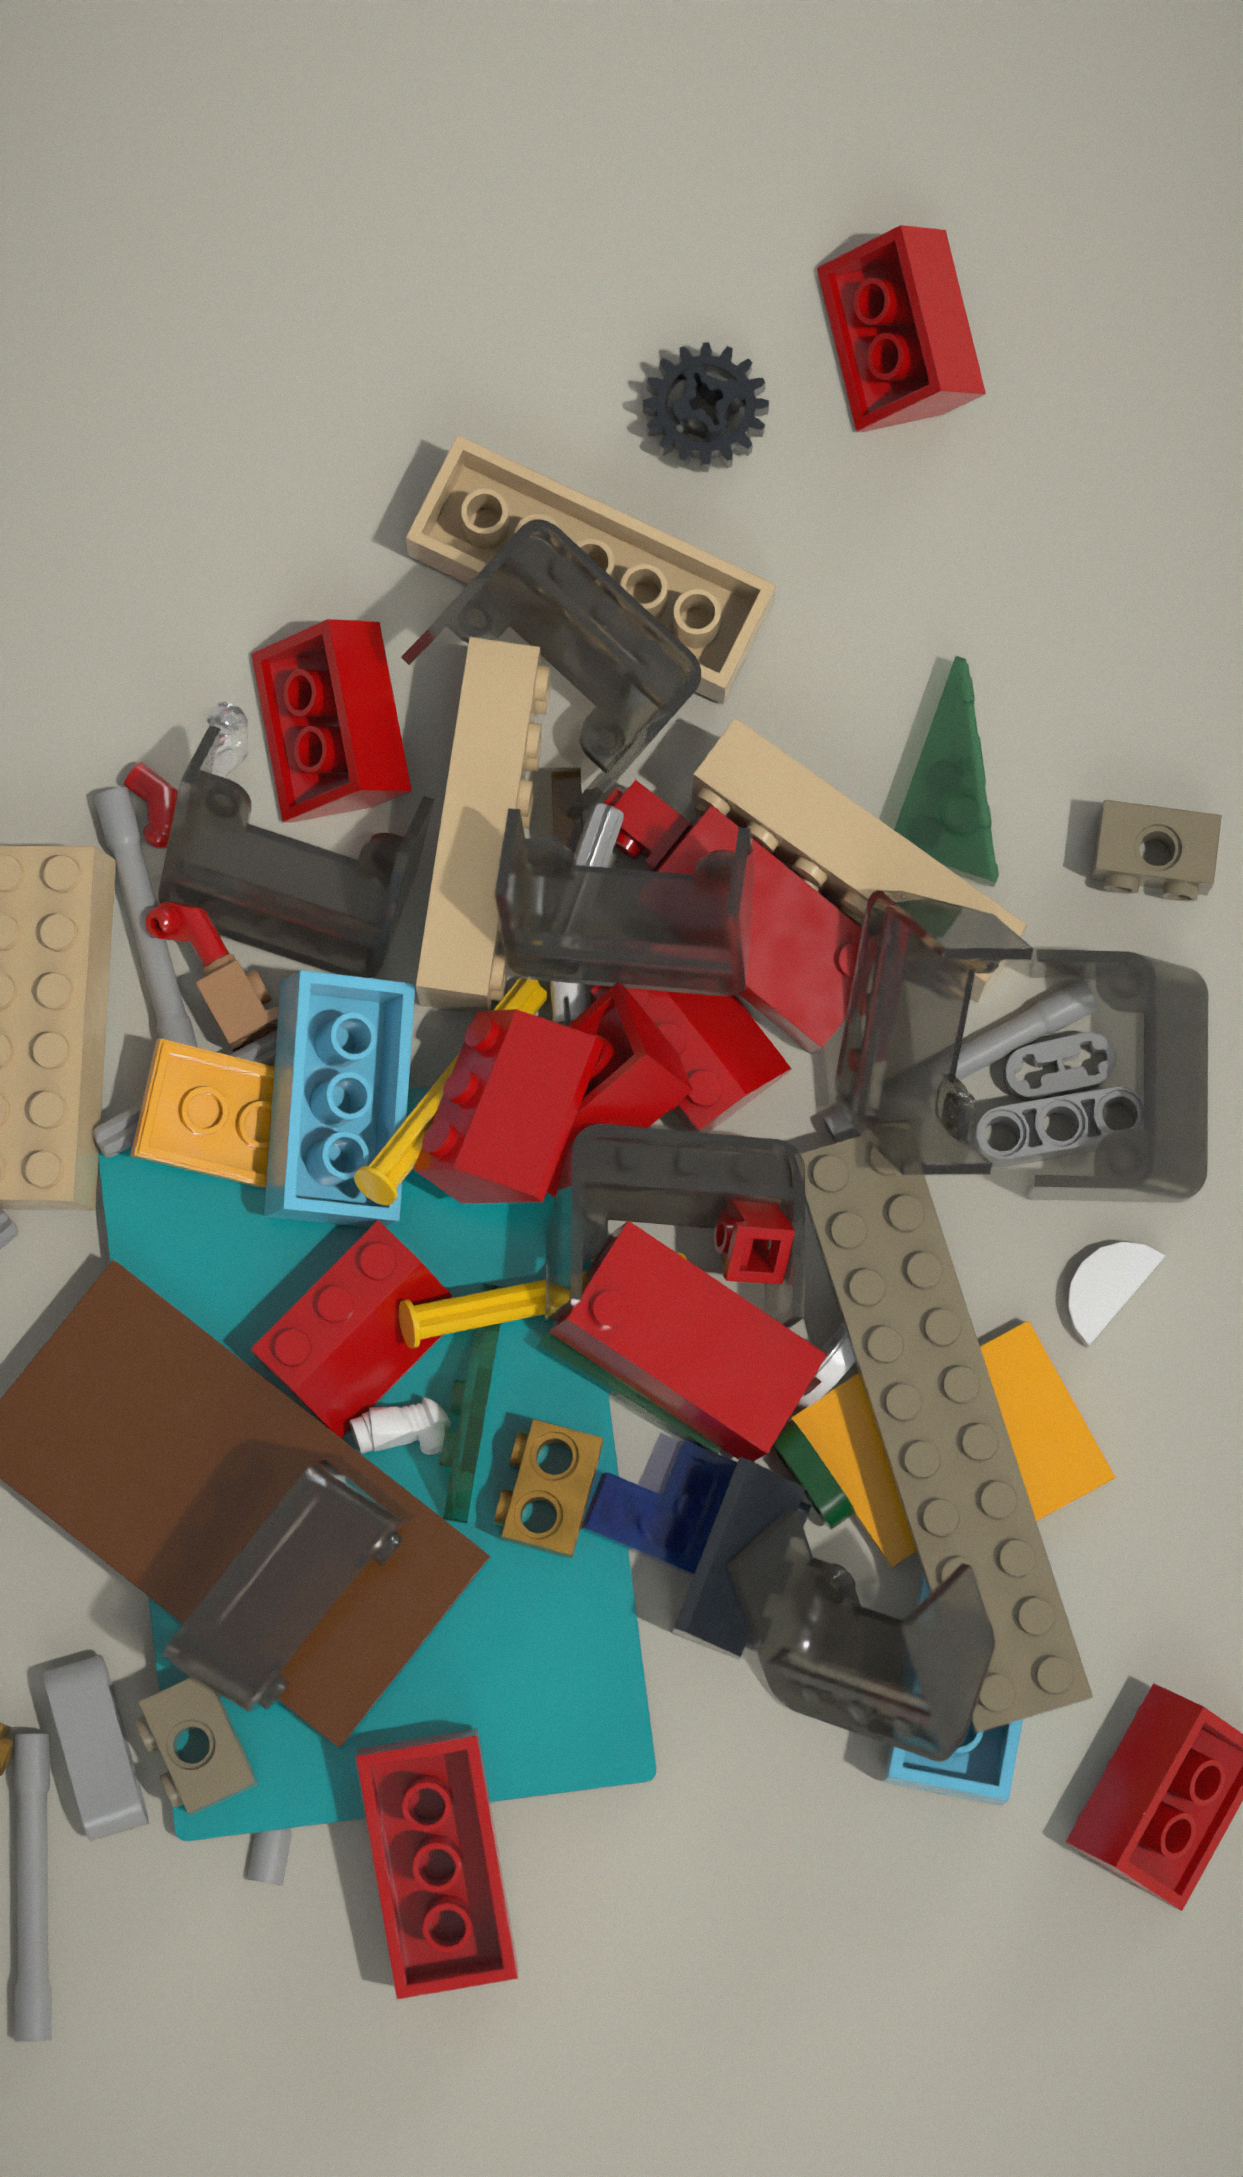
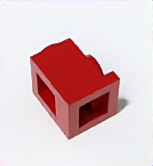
M636 779L626 792L618 787L603 803L619 809L624 814V820L614 846L633 860H636L640 854L645 857V873L649 876L652 875L691 827L690 821Z
M729 1196L727 1207L722 1211L714 1231L715 1249L725 1262L723 1277L726 1281L783 1285L795 1230L774 1199ZM769 1240H772L771 1246H770V1250H769V1249H768V1243H769Z

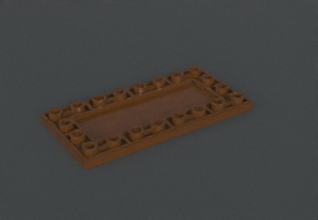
M114 1259L0 1399V1479L338 1748L344 1745L491 1558L480 1547Z

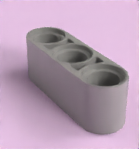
M1111 1087L999 1106L988 1110L980 1118L973 1134L972 1146L976 1156L983 1163L991 1167H1009L1120 1148L1130 1144L1143 1129L1147 1120V1107L1143 1098L1136 1091L1127 1087ZM1110 1104L1125 1106L1132 1114V1127L1125 1131L1110 1129L1103 1120V1108ZM1054 1113L1067 1116L1073 1122L1075 1135L1066 1141H1056L1050 1138L1044 1129V1119ZM995 1123H1003L1009 1126L1016 1135V1146L1008 1151L993 1149L986 1141L985 1129Z
M103 1655L44 1671L43 1676L47 1695L88 1839L93 1841L149 1824L145 1801Z

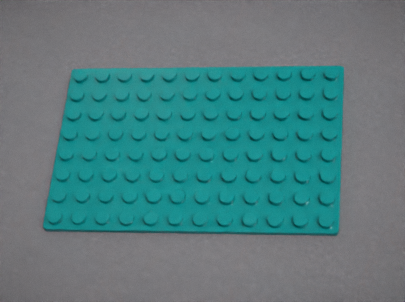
M432 1086L408 1089L407 1117ZM132 1147L111 1158H106L99 1149L98 1160L110 1263L113 1259L320 1421L254 1356L251 1348L370 1228L264 1217L266 1189L131 1157ZM412 1169L402 1181L400 1221L385 1226L428 1268L454 1298L584 1272L592 1264L582 1186L577 1188L562 1202L546 1192L543 1202L461 1204ZM562 1311L444 1334L374 1406H397L402 1408L406 1405L422 1403V1397H427L435 1401L447 1413L452 1423L447 1430L451 1436V1443L446 1450L434 1455L424 1454L421 1451L420 1442L417 1440L410 1444L375 1452L370 1451L362 1455L480 1547L491 1558L341 1748H338L148 1596L159 1692L204 1671L209 1673L259 1782V1785L195 1815L188 1814L184 1804L175 1809L172 1806L175 1833L180 1840L189 1842L366 1819L356 1761L358 1749L476 1728L479 1731L490 1802L646 1783L655 1777L657 1769L606 1372L587 1357L549 1333ZM533 1419L603 1438V1447L573 1559L503 1541L501 1536L504 1526L493 1524L502 1489L514 1491L520 1468L509 1465L518 1431L529 1433ZM350 1430L342 1440L358 1451L352 1431ZM551 1443L540 1450L537 1463L544 1472L557 1475L565 1472L570 1467L573 1456L566 1446L560 1443ZM535 1501L526 1506L522 1513L521 1521L527 1530L533 1533H544L554 1526L557 1513L549 1503ZM190 1729L184 1732L179 1738L177 1745L178 1754L181 1759L190 1764L203 1760L210 1748L209 1738L201 1729Z

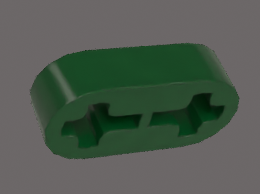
M792 1419L786 1422L772 1448L795 1482L806 1487L804 1495L822 1521L832 1530L856 1514L855 1509L802 1430Z

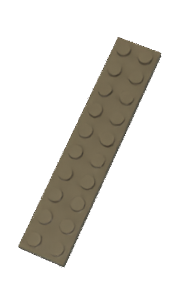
M901 1123L794 1155L791 1161L974 1735L1091 1699L1093 1695L908 1123Z

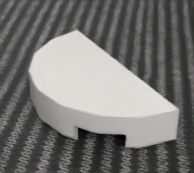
M1122 1241L1101 1247L1082 1261L1069 1283L1067 1307L1072 1328L1087 1348L1166 1255L1146 1244Z
M843 1322L820 1349L827 1356L798 1402L797 1407L800 1410L808 1406L810 1407L820 1400L837 1384L855 1362Z

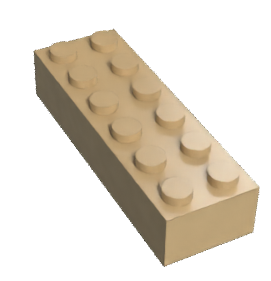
M457 435L406 536L408 556L723 705L775 598L776 584Z
M469 637L416 980L419 1005L423 1007L475 1014L478 1011H491L492 1000L503 1001L508 966H506L507 956L499 955L501 942L512 944L517 911L515 909L516 898L508 897L510 885H521L525 851H523L524 839H517L518 828L529 829L534 794H532L533 782L525 780L527 771L538 772L543 739L541 737L542 724L534 723L536 714H547L551 680H549L551 667L541 665L540 647Z
M736 717L693 774L691 799L698 803L695 811L699 815L713 805L818 893H824L840 904L842 907L839 910L864 931L867 932L872 927L890 941L886 947L896 957L913 967L920 961L938 974L934 979L935 983L954 998L963 1001L966 996H969L978 1003L1019 947L1028 926Z
M0 846V1209L95 1211L99 1147L94 1140L93 1130L101 1124L116 860L96 846Z

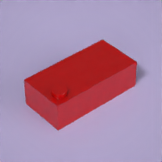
M713 805L699 815L628 903L809 1053L820 1050L825 1046L896 957Z
M629 1220L608 1236L549 1333L738 1460L739 1457H743L753 1462L768 1454L827 1356L823 1351Z
M478 1728L358 1749L356 1761L397 2000L518 1979L519 1968Z

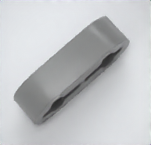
M1084 1032L1027 1045L1017 1049L1009 1057L1004 1069V1083L1008 1092L1016 1099L1024 1102L1093 1089L1102 1085L1111 1076L1116 1064V1052L1108 1039L1095 1032ZM1081 1046H1089L1092 1054H1102L1104 1057V1061L1096 1067V1075H1088L1085 1067L1065 1070L1063 1062L1078 1058L1081 1053ZM1032 1059L1033 1065L1037 1068L1054 1065L1056 1070L1054 1073L1043 1075L1039 1080V1088L1030 1089L1027 1080L1017 1081L1015 1073L1021 1071L1023 1060Z

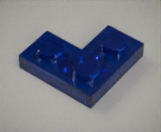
M679 1440L658 1493L609 1472L602 1473L580 1529L685 1574L693 1575L696 1572L738 1462L687 1440Z

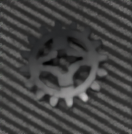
M703 342L700 356L692 357L690 351L685 346L680 347L679 363L677 365H674L665 358L659 362V371L663 380L655 377H649L647 380L646 390L656 398L643 400V414L656 417L646 424V432L648 437L664 436L659 444V453L664 456L674 449L679 451V467L685 468L692 457L700 459L702 472H708L711 466V459L718 457L726 468L732 467V451L737 449L740 453L749 456L752 453L753 444L748 435L754 437H763L765 424L756 417L768 414L769 401L755 398L765 391L764 378L749 380L748 377L752 371L753 362L748 358L735 365L732 363L733 348L729 346L722 351L720 357L712 356L709 342ZM706 373L717 374L728 380L721 381L719 379L707 375ZM682 381L684 385L682 398L673 401L672 406L666 408L671 391ZM697 390L701 399H705L709 406L716 405L715 425L711 416H707L703 408L696 409ZM745 406V413L741 423L730 434L727 423L729 417L739 413L740 408ZM684 434H693L705 439V442L690 439L684 436Z

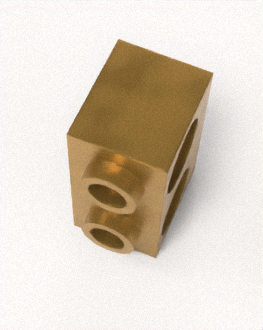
M535 1419L532 1421L529 1433L518 1431L509 1464L510 1466L520 1468L514 1491L502 1489L493 1523L504 1526L501 1536L503 1541L573 1559L603 1447L602 1437ZM551 1443H560L566 1446L573 1456L570 1467L565 1472L557 1475L544 1472L537 1463L538 1454L544 1446ZM544 1501L555 1509L557 1513L556 1522L547 1532L533 1533L524 1527L521 1517L524 1509L530 1503Z

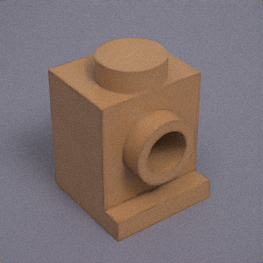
M234 954L221 957L203 969L202 972L205 977L195 983L233 1053L277 1029L279 1009L276 1005L268 1010L264 1009L263 1005L272 1001V998L256 969L245 974Z

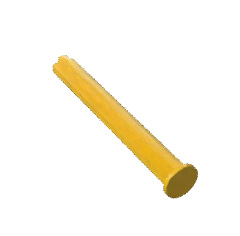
M533 977L528 979L520 978L494 1010L518 1009L535 1015L546 1001L547 992L540 986V982ZM459 1054L369 1166H362L355 1172L354 1181L357 1187L370 1200L381 1205H391L397 1199V1188L416 1164L422 1149L423 1137L432 1124L444 1094L445 1082L452 1074Z
M678 1253L679 1255L687 1259L683 1253ZM587 1271L415 1306L410 1300L401 1301L399 1305V1321L404 1340L409 1348H416L420 1345V1339L562 1311Z

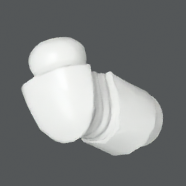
M422 1397V1403L406 1405L402 1408L397 1406L369 1407V1412L349 1420L360 1454L410 1444L418 1440L421 1451L424 1454L434 1455L446 1450L451 1443V1436L447 1430L452 1423L447 1413L435 1401L427 1397Z

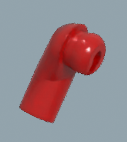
M140 762L128 774L124 781V786L148 805L149 823L143 829L145 840L155 848L165 849L171 846L174 838L181 836L185 827L183 799L176 788L144 763Z
M172 901L158 904L157 907L150 909L146 915L145 926L151 936L156 939L191 943L204 968L217 959L230 954L208 913L201 907Z

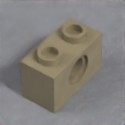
M1104 799L1098 815L1091 880L1104 882L1103 888L1111 892L1135 894L1139 892L1140 886L1163 889L1162 896L1167 899L1196 901L1198 894L1208 895L1214 885L1222 815ZM1147 841H1158L1164 844L1169 850L1170 862L1163 866L1150 865L1142 858L1140 845Z
M206 1671L199 1673L138 1702L144 1716L135 1719L137 1729L148 1752L151 1753L159 1749L169 1771L159 1776L174 1809L184 1804L188 1814L195 1815L259 1785L209 1673ZM190 1729H201L209 1738V1752L200 1762L186 1763L178 1754L177 1745L179 1738Z

